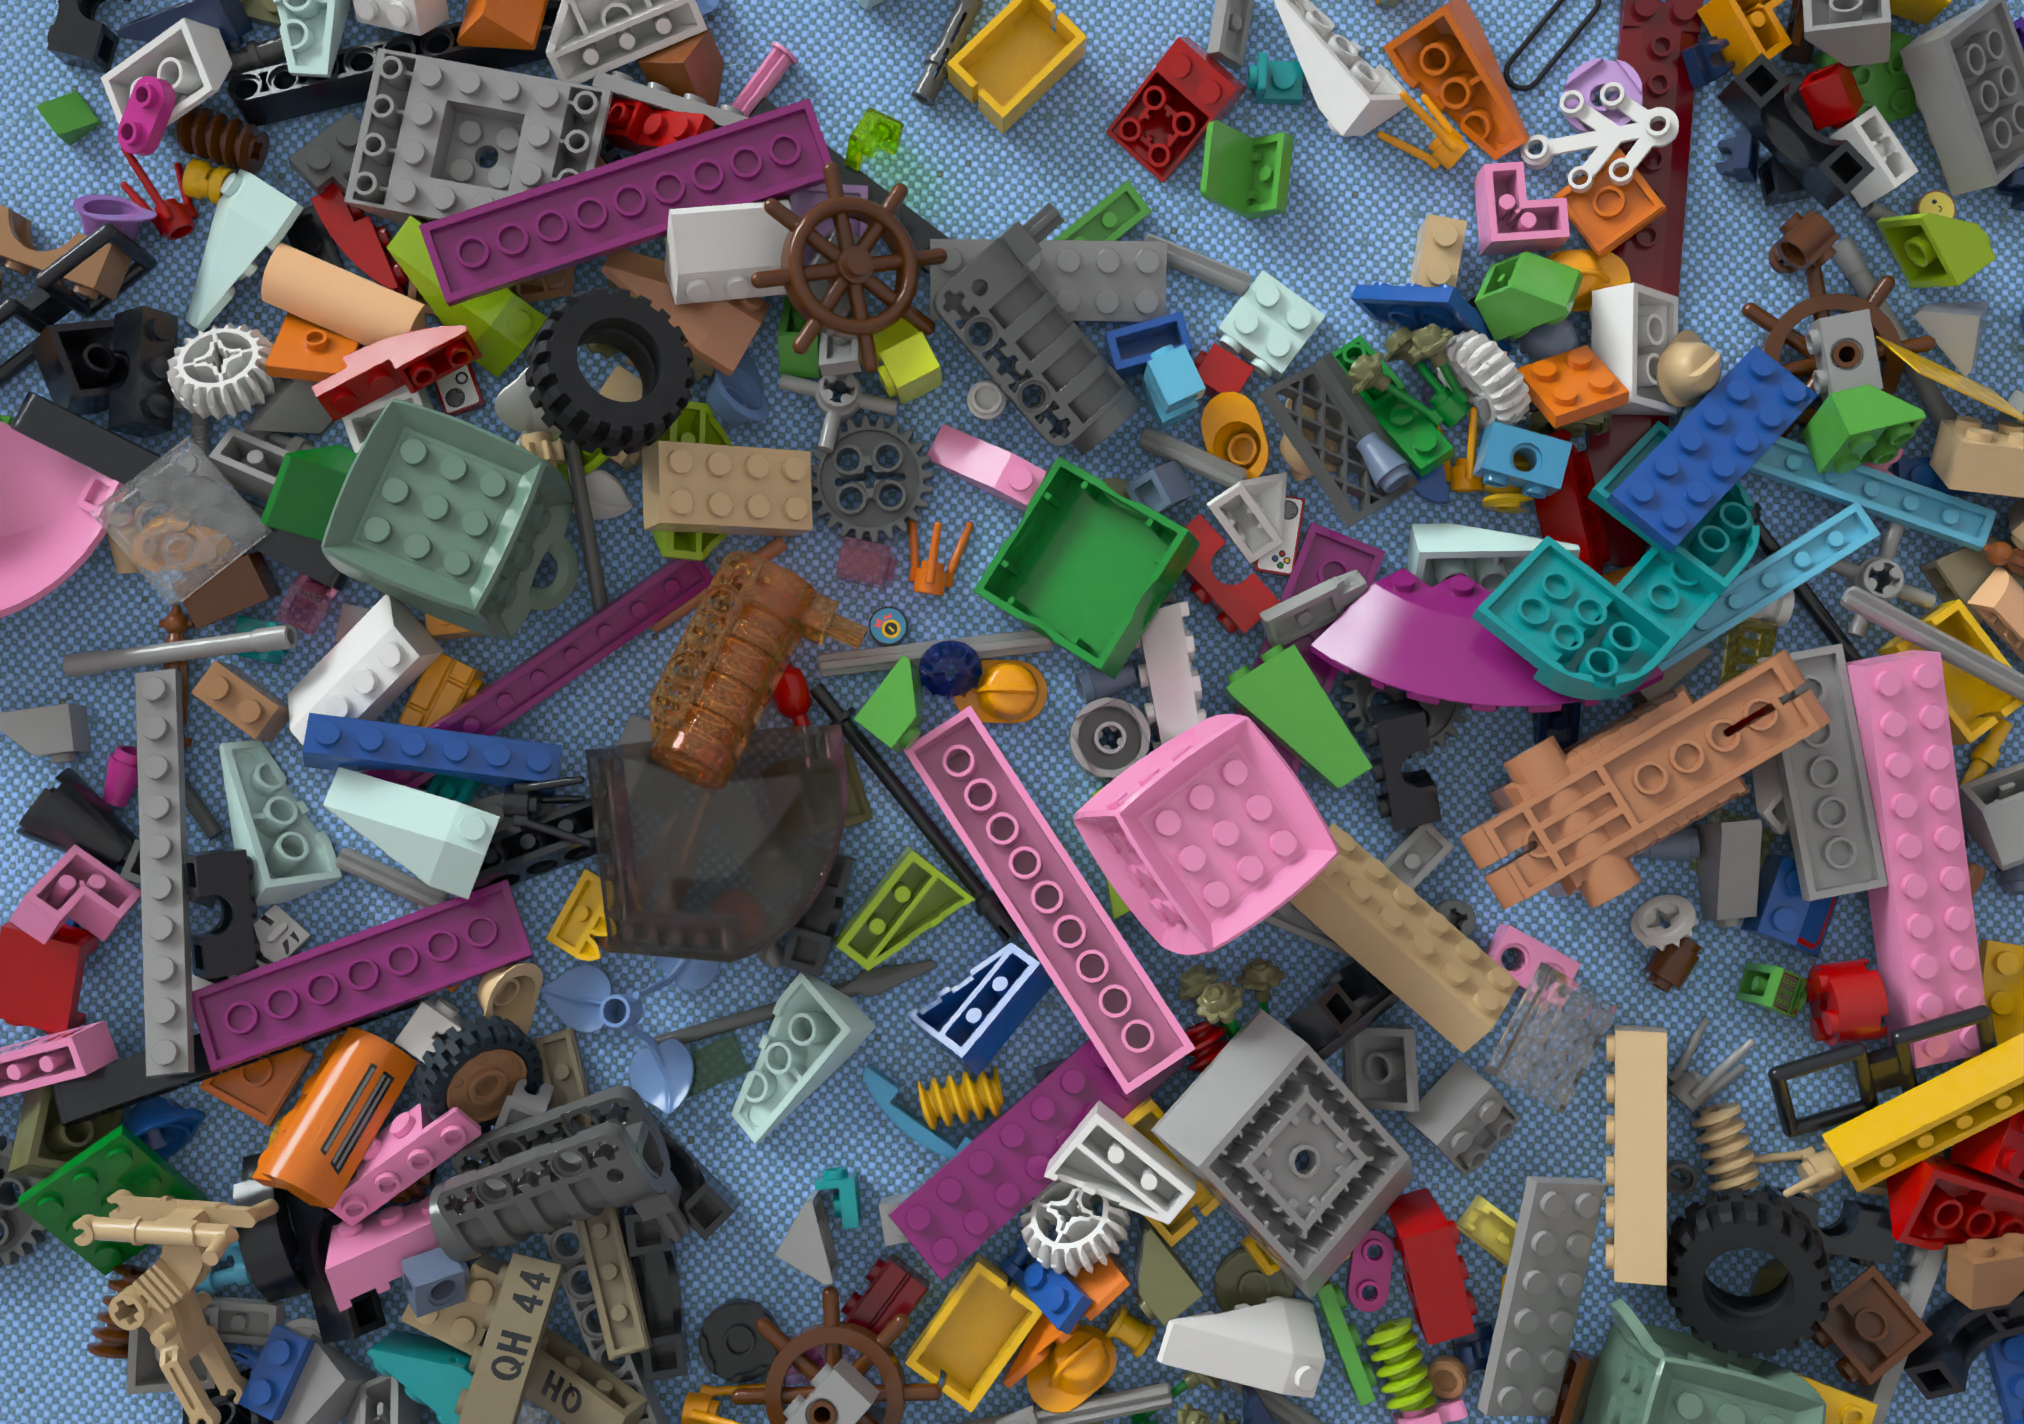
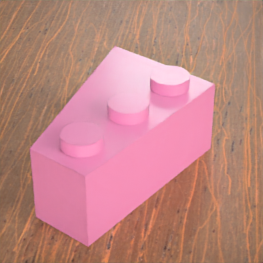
M430 1196L420 1202L403 1207H387L380 1213L367 1216L354 1226H350L345 1221L332 1226L325 1273L339 1312L352 1307L350 1299L374 1288L378 1295L390 1290L389 1282L402 1276L401 1260L440 1247L430 1220Z

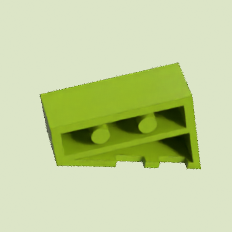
M908 845L835 937V945L869 971L911 943V940L929 928L935 927L944 918L962 906H966L975 898Z

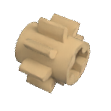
M539 431L521 436L522 446L520 447L544 459L557 469V464L565 463L562 440L553 441L551 432Z

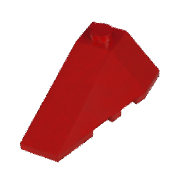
M1932 1155L1888 1177L1886 1181L1892 1235L1899 1242L1927 1250H1943V1245L1966 1243L1969 1239L1986 1240L2003 1237L2007 1233L2024 1234V1190L1940 1156Z

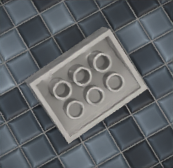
M1984 0L1918 36L1900 50L1903 70L1911 81L1915 92L1917 108L1923 114L1929 131V141L1936 150L1942 167V177L1948 183L1952 196L1996 186L2024 162V52L2006 0Z

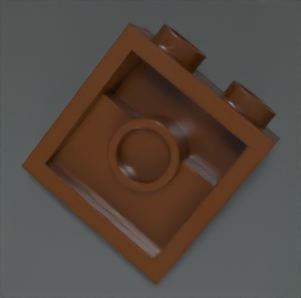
M1872 1265L1867 1267L1838 1292L1832 1293V1300L1828 1302L1829 1313L1824 1322L1816 1321L1818 1331L1810 1339L1819 1348L1824 1349L1828 1347L1838 1358V1361L1834 1363L1835 1368L1846 1381L1851 1384L1857 1381L1860 1386H1869L1933 1335V1333L1878 1269Z

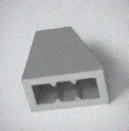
M1761 819L1692 824V826L1697 828L1700 844L1699 858L1695 859L1702 919L1717 920V927H1732L1743 925L1742 918L1757 917L1762 839Z

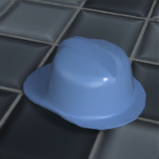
M746 351L731 377L713 367L715 376L707 389L706 399L724 430H732L736 426L743 425L750 420L762 422L768 418L770 411L764 395L761 377L756 364Z

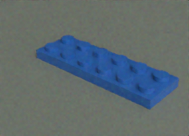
M1755 345L1611 493L1606 501L1670 554L1819 395Z

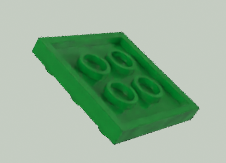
M122 1124L21 1194L18 1199V1207L106 1276L113 1271L114 1266L125 1263L150 1244L134 1246L128 1242L94 1240L89 1245L80 1246L74 1242V1239L82 1234L84 1230L73 1228L72 1224L86 1214L97 1217H109V1213L119 1205L116 1203L110 1204L107 1198L120 1189L128 1190L134 1196L162 1198L163 1196H173L175 1199L206 1201V1195Z

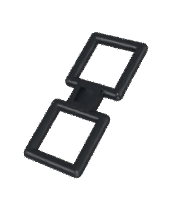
M105 223L39 273L35 278L38 288L20 302L14 298H7L1 302L0 326L13 316L41 334L47 325H54L71 311H74L83 318H90L112 300L100 295L97 301L88 298L84 300L61 284L59 280L109 242L134 261L127 270L117 297L153 270L157 264L156 259L111 223ZM37 338L0 365V387L36 360L31 346Z
M1978 1005L1895 1030L1890 1036L1892 1046L1869 1053L1863 1043L1854 1042L1770 1068L1768 1078L1784 1135L1796 1137L1850 1121L1879 1106L1878 1092L1901 1086L1903 1094L1927 1082H1917L1910 1048L1911 1043L1976 1024L1981 1054L1998 1046L1991 1009L1986 1005ZM1852 1061L1860 1100L1797 1119L1787 1080Z

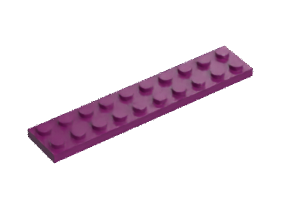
M809 98L419 225L443 296L450 307L666 236L669 209L765 202L769 198L778 199L825 183L823 167L827 162H832Z

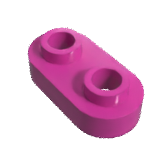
M144 76L135 84L118 127V141L124 151L139 156H150L157 150L175 106V92L168 81L153 76Z
M1371 1228L1350 1253L1346 1280L1348 1299L1357 1309L1363 1312L1377 1311L1386 1303L1389 1295L1394 1247L1390 1238L1381 1230ZM1374 1244L1379 1245V1255L1374 1258L1368 1257V1248ZM1367 1285L1375 1287V1293L1370 1298L1362 1297V1290Z

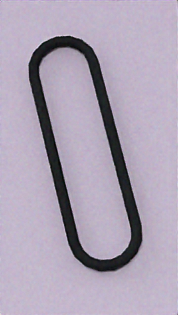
M1557 0L1507 61L1504 67L1506 83L1511 88L1524 92L1532 90L1537 86L1598 12L1601 0L1595 1L1593 9L1535 80L1525 86L1518 85L1510 77V67L1565 1Z

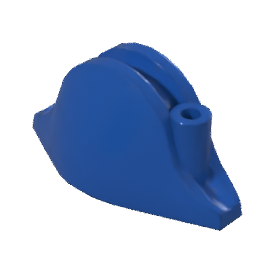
M158 1096L137 1103L128 1113L124 1126L163 1159H166L183 1148L192 1139L206 1118V1114L195 1108L185 1109L178 1102Z

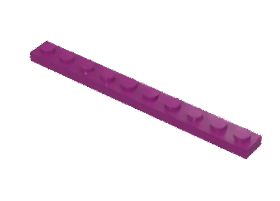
M672 559L427 728L487 736L494 735L716 580L703 561ZM364 770L361 772L362 774L412 789L417 788L436 775V773L406 770Z

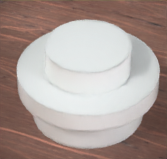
M980 381L969 390L967 405L969 411L976 418L992 420L1000 416L1004 411L1006 396L993 381Z

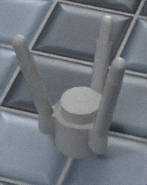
M1702 1018L1677 1067L1667 1076L1674 1082L1668 1091L1685 1107L1694 1112L1698 1106L1701 1107L1712 1095L1746 1070L1744 1064H1739L1727 1072L1755 1045L1754 1039H1748L1706 1078L1694 1069L1686 1074L1685 1070L1709 1023L1707 1018Z

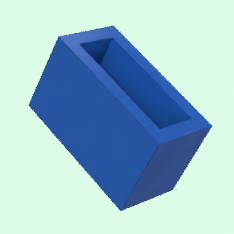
M1182 311L1105 332L1103 342L1108 363L1121 379L1144 373L1147 362L1152 360L1150 355L1164 346L1172 344L1175 349L1185 344L1190 356L1193 350Z

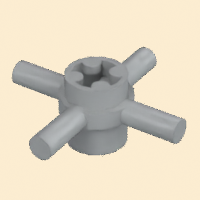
M783 373L780 379L779 389L815 397L818 409L825 417L818 444V449L822 452H833L840 423L854 417L859 408L891 416L896 415L897 400L863 393L860 382L852 373L825 376L820 378L818 382ZM836 390L837 393H843L841 403L831 401L833 399L832 391Z
M1889 523L1876 557L1864 559L1858 564L1841 559L1826 569L1846 577V589L1857 586L1886 602L1897 597L1928 610L1936 602V595L1905 584L1903 570L1893 561L1905 530L1904 526L1897 523ZM1869 573L1877 574L1880 578L1876 591L1874 589L1877 587V581L1874 578H1868ZM1855 613L1847 634L1863 639L1870 621Z

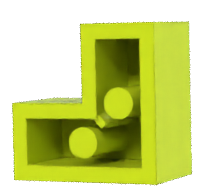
M901 317L891 327L873 335L880 364L877 370L880 375L879 379L889 398L897 396L902 406L943 385L941 367L922 331L919 332Z

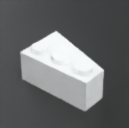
M1100 1100L1049 1160L1044 1174L1046 1178L1054 1181L1059 1179L1082 1188L1081 1191L1093 1196L1098 1194L1118 1202L1119 1206L1168 1225L1196 1192V1178Z

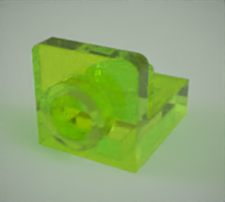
M869 107L849 137L844 164L859 171L867 157L874 158L878 148L890 154H896L899 149L904 124Z

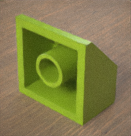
M1931 213L1885 217L1875 222L1911 288L1959 286L1996 259L1990 246L1989 236L1976 223Z

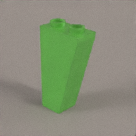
M1278 644L1260 656L1264 663L1250 671L1248 666L1245 665L1226 677L1230 685L1222 689L1224 695L1332 790L1340 789L1373 768L1294 644L1285 650L1281 644Z

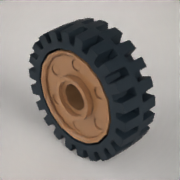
M485 1015L476 1017L475 1025L469 1019L460 1022V1031H457L452 1026L445 1031L449 1038L443 1041L438 1037L432 1043L436 1051L426 1050L422 1059L426 1065H418L416 1074L419 1079L415 1080V1089L418 1092L416 1096L432 1121H435L452 1107H458L481 1126V1132L484 1134L490 1132L492 1125L495 1127L507 1095L512 1096L516 1083L520 1079L524 1078L527 1080L525 1091L531 1095H536L539 1087L535 1082L541 1081L543 1074L539 1069L543 1067V1063L538 1049L530 1038L511 1020L507 1018L503 1020L500 1016L492 1015L490 1020Z

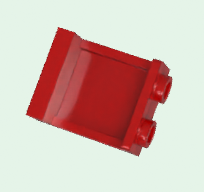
M10 921L2 925L0 933V1019H4L7 1024L14 1026L27 1025L42 1029L48 1035L83 1025L86 1021V1014L78 1012L85 960L87 955L98 949L100 939L85 929L64 924L43 945Z

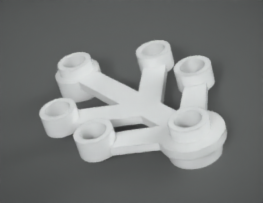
M1610 82L1604 85L1600 91L1603 107L1608 110L1617 109L1635 122L1619 126L1587 105L1579 91L1570 90L1565 92L1560 98L1561 112L1568 118L1578 119L1594 131L1550 140L1544 135H1532L1527 142L1522 144L1520 150L1521 157L1528 168L1541 170L1551 163L1553 156L1596 148L1583 166L1573 168L1568 175L1570 188L1576 193H1584L1592 187L1593 178L1620 144L1637 140L1625 158L1616 159L1609 166V176L1612 183L1623 186L1631 182L1634 177V170L1653 147H1664L1676 138L1679 131V120L1672 110L1665 107H1655L1647 110L1626 96L1621 84ZM1611 91L1620 93V97L1615 101L1605 99L1606 95ZM1576 99L1580 103L1575 109H1567L1565 107L1566 102ZM1655 121H1663L1666 124L1665 128L1661 131H1653L1650 127ZM1535 144H1540L1544 147L1543 151L1537 155L1529 153V150ZM1624 166L1629 169L1628 174L1624 177H1616L1614 175V171L1618 167ZM1579 174L1588 176L1587 182L1582 185L1575 184L1573 180Z

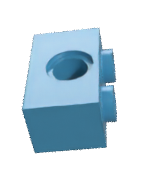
M1494 421L1484 429L1472 475L1483 478V483L1491 487L1506 488L1507 485L1521 488V493L1525 496L1545 499L1546 495L1551 496L1561 489L1572 442ZM1514 454L1523 455L1529 463L1527 472L1520 471L1515 467L1513 463Z

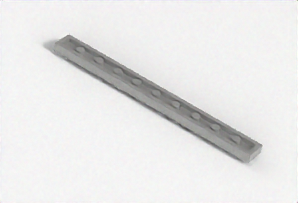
M177 669L135 673L146 1077L152 1078L195 1072L189 895L186 894L183 854L187 853L182 678L181 672Z

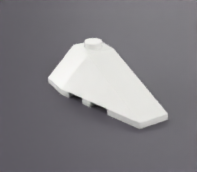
M1281 1296L1266 1298V1303L1249 1306L1246 1303L1235 1305L1234 1310L1218 1314L1208 1311L1169 1320L1157 1361L1164 1365L1279 1394L1314 1398L1326 1360L1314 1305L1306 1300Z

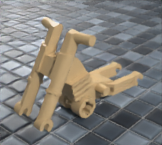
M125 1189L117 1190L107 1198L110 1204L116 1203L119 1205L109 1213V1217H97L86 1214L72 1224L73 1228L84 1230L82 1234L74 1239V1242L80 1246L89 1245L94 1240L128 1242L134 1246H142L144 1244L162 1245V1253L157 1262L134 1281L132 1285L127 1286L111 1300L109 1315L112 1321L124 1330H135L141 1326L151 1335L150 1341L157 1347L160 1354L159 1366L187 1413L190 1424H197L201 1419H204L206 1424H220L221 1414L213 1406L189 1361L199 1354L217 1385L220 1394L225 1396L232 1389L236 1392V1397L233 1400L235 1404H238L248 1380L241 1376L215 1328L206 1324L202 1311L211 1304V1295L206 1291H201L196 1295L194 1288L206 1279L207 1275L212 1271V1266L219 1262L229 1245L239 1239V1234L233 1227H254L258 1221L276 1214L279 1209L278 1203L274 1199H267L251 1207L234 1206L226 1202L175 1199L173 1196H163L162 1198L134 1196ZM134 1304L137 1309L131 1310L129 1305Z

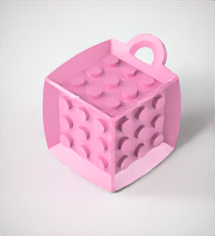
M1220 714L1207 718L1164 743L1107 784L1074 814L1073 818L1079 833L1102 872L1138 921L1162 947L1171 952L1187 956L1204 955L1214 952L1259 924L1303 890L1339 854V848L1327 824L1293 770L1253 721L1247 716L1237 714Z

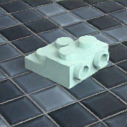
M1262 270L1243 297L1241 296L1220 324L1215 336L1220 339L1219 344L1226 351L1236 356L1240 353L1252 362L1250 366L1254 367V371L1267 379L1272 376L1278 381L1326 315Z

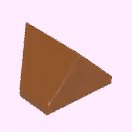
M707 26L708 30L637 59L647 81L661 84L670 89L671 94L684 97L685 93L697 95L706 100L707 105L717 107L724 61L709 27Z

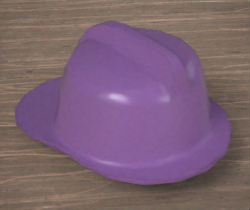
M86 195L75 199L73 202V207L80 214L82 228L86 236H89L103 224L111 223L135 241L138 237L141 222L157 217V213L142 208L131 200L118 196Z

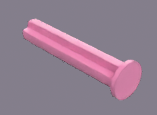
M775 41L771 44L772 51L731 105L744 113L743 116L749 117L762 99L767 98L789 66L798 63L796 57L789 50Z

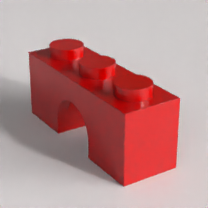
M1199 513L1184 527L1201 544L1182 574L1192 584L1189 587L1192 595L1202 605L1205 606L1209 603L1219 615L1215 619L1228 634L1232 635L1236 632L1241 638L1261 620L1259 613L1277 605L1280 601L1254 572L1243 582L1236 585H1226L1215 578L1211 569V561L1213 556L1224 547L1226 542Z

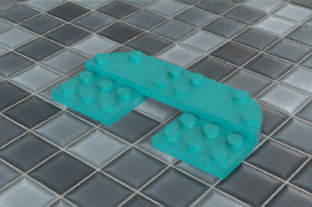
M1660 421L1630 449L1588 495L1590 500L1653 546L1616 587L1547 535L1478 606L1472 615L1474 620L1536 667L1538 671L1533 678L1556 693L1584 700H1606L1625 695L1639 687L1734 582L1757 549L1760 525H1754L1750 512L1754 504L1739 482L1729 490L1670 554L1606 501L1611 493L1672 432L1671 429Z

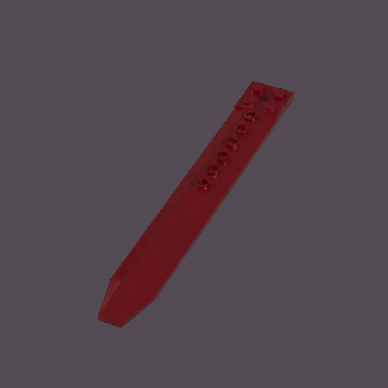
M1621 0L1617 59L1625 61L1638 73L1643 88V107L1647 110L1655 107H1665L1672 110L1678 117L1679 131L1676 138L1670 144L1664 147H1653L1636 168L1666 206L1667 211L1611 252L1620 257L1628 267L1630 283L1634 282L1678 297L1694 89L1692 88L1681 51L1698 43V35L1701 32V17L1697 10L1703 6V0H1666L1665 3L1660 2V0ZM1655 121L1650 128L1653 131H1661L1665 128L1666 124L1663 121ZM1637 140L1621 143L1618 148L1627 155ZM1612 414L1611 429L1607 433L1594 436L1592 435V429L1587 430L1585 451L1590 460L1595 485L1658 421L1669 427V415ZM1601 508L1611 553V560L1604 563V566L1620 568L1630 565L1635 566L1641 560L1646 541Z

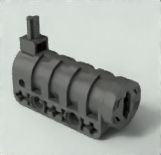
M1048 202L1023 225L1017 221L936 293L933 305L937 316L1037 434L1053 445L1063 446L1071 443L1083 455L1099 445L1123 425L1138 410L1142 403L1026 265L1030 259L1042 250L1038 244L1064 222L1060 213ZM945 293L951 297L956 294L961 297L962 300L959 301L958 306L964 314L969 313L971 309L976 313L975 316L965 320L960 329L955 324L956 321L962 319L958 312L954 309L946 312L943 308L947 302L944 297ZM976 322L984 324L989 333L988 340L981 346L973 344L969 338V329ZM999 342L1001 346L995 348L996 352L1003 358L1012 357L1013 361L1009 366L1016 375L1023 376L1025 373L1027 376L1015 381L1006 372L998 373L997 369L1000 363L993 354H988L985 359L982 353L989 351ZM1015 382V384H1014V385L1012 386V388L1010 389V388H1009V384H1012V383ZM1034 384L1039 390L1040 397L1035 405L1027 407L1022 401V392L1027 386ZM1047 411L1053 418L1064 420L1060 424L1063 430L1062 433H1049L1053 426L1046 417H1042L1040 414Z
M622 1085L611 1087L481 1134L457 1152L453 1163L457 1176L438 1183L431 1192L429 1202L430 1220L436 1240L444 1253L457 1263H464L487 1255L499 1246L509 1247L524 1242L536 1233L547 1234L561 1229L567 1222L573 1220L584 1221L598 1216L604 1209L610 1207L621 1208L629 1204L634 1206L643 1222L656 1218L667 1238H672L674 1242L681 1240L682 1235L690 1232L691 1229L678 1207L682 1187L670 1170L669 1153L661 1131L640 1095L634 1089ZM618 1103L620 1107L613 1108V1105ZM627 1106H628V1110H627V1111H624V1110L621 1108V1107H627ZM586 1114L594 1120L595 1124L589 1127L580 1126L574 1121L573 1116ZM540 1130H544L545 1133L539 1135ZM555 1132L554 1137L551 1138L549 1134ZM506 1140L514 1141L520 1146L521 1151L509 1153L501 1147L500 1143Z

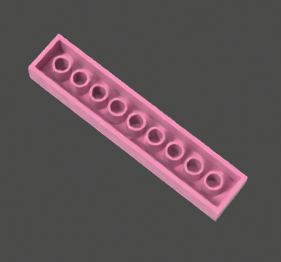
M1909 650L1846 662L1888 886L1867 890L1878 973L1882 979L1889 1006V1015L1884 1016L1885 1027L1888 1026L1886 1033L1888 1047L1892 1046L1890 1036L1895 1030L1978 1005H1986L1941 652ZM1976 1024L1910 1044L1914 1068L1981 1054Z
M971 705L916 740L908 750L904 748L903 751L1125 1094L1136 1089L1195 1050L1196 1048Z

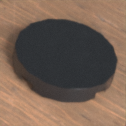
M744 1298L728 1300L714 1308L704 1321L698 1340L700 1356L708 1370L714 1375H718L732 1383L750 1382L765 1374L776 1358L778 1351L757 1332L755 1325L759 1318L766 1317L779 1328L772 1313L759 1302Z

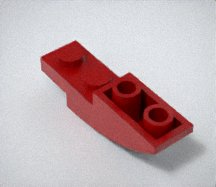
M612 98L603 137L610 141L614 147L640 154L713 130L716 122L706 114L652 109L643 101Z
M334 183L326 187L324 193L310 198L328 233L354 264L377 284L408 297L404 285L409 283V278L397 261H394L392 254L387 249L392 237L386 226L380 227L370 216L366 217L364 210L346 204L344 202L345 194Z
M465 325L425 328L383 339L344 356L343 359L348 368L313 385L312 389L319 402L335 422L403 385H406L410 393L413 394L483 357Z

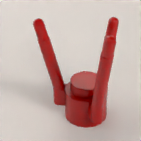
M121 147V151L128 160V163L156 205L154 210L157 213V217L150 221L155 225L160 236H166L167 240H177L192 233L196 228L193 220L197 219L199 214L193 206L191 197L184 194L182 187L184 174L182 164L176 162L174 169L183 204L178 203L174 198L163 201L136 157L124 151ZM127 182L121 183V188L134 203L142 208L153 211Z

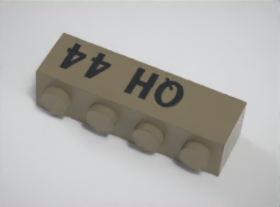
M512 1253L510 1263L505 1261L502 1263L496 1281V1286L501 1287L497 1303L489 1304L482 1328L488 1329L483 1346L476 1345L470 1360L469 1371L474 1372L469 1389L463 1388L457 1400L455 1414L460 1415L458 1424H517L565 1271L562 1265Z
M547 1327L526 1393L527 1398L558 1419L561 1424H638L649 1400Z

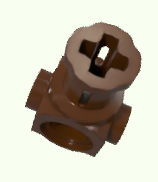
M1813 209L1803 217L1796 212L1778 229L1783 236L1770 248L1769 264L1773 270L1780 274H1792L1797 270L1804 271L1812 264L1819 269L1837 252L1832 245L1840 237L1836 234L1829 221L1816 214Z

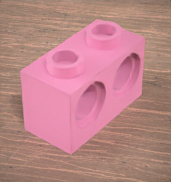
M1500 924L1485 953L1498 965L1505 968L1501 961L1502 954L1506 949L1513 948L1517 953V963L1512 969L1507 971L1520 983L1518 988L1524 990L1521 997L1540 1008H1544L1546 1003L1559 1007L1581 963L1511 925ZM1548 967L1552 972L1553 980L1550 986L1542 989L1537 982V976L1541 969Z

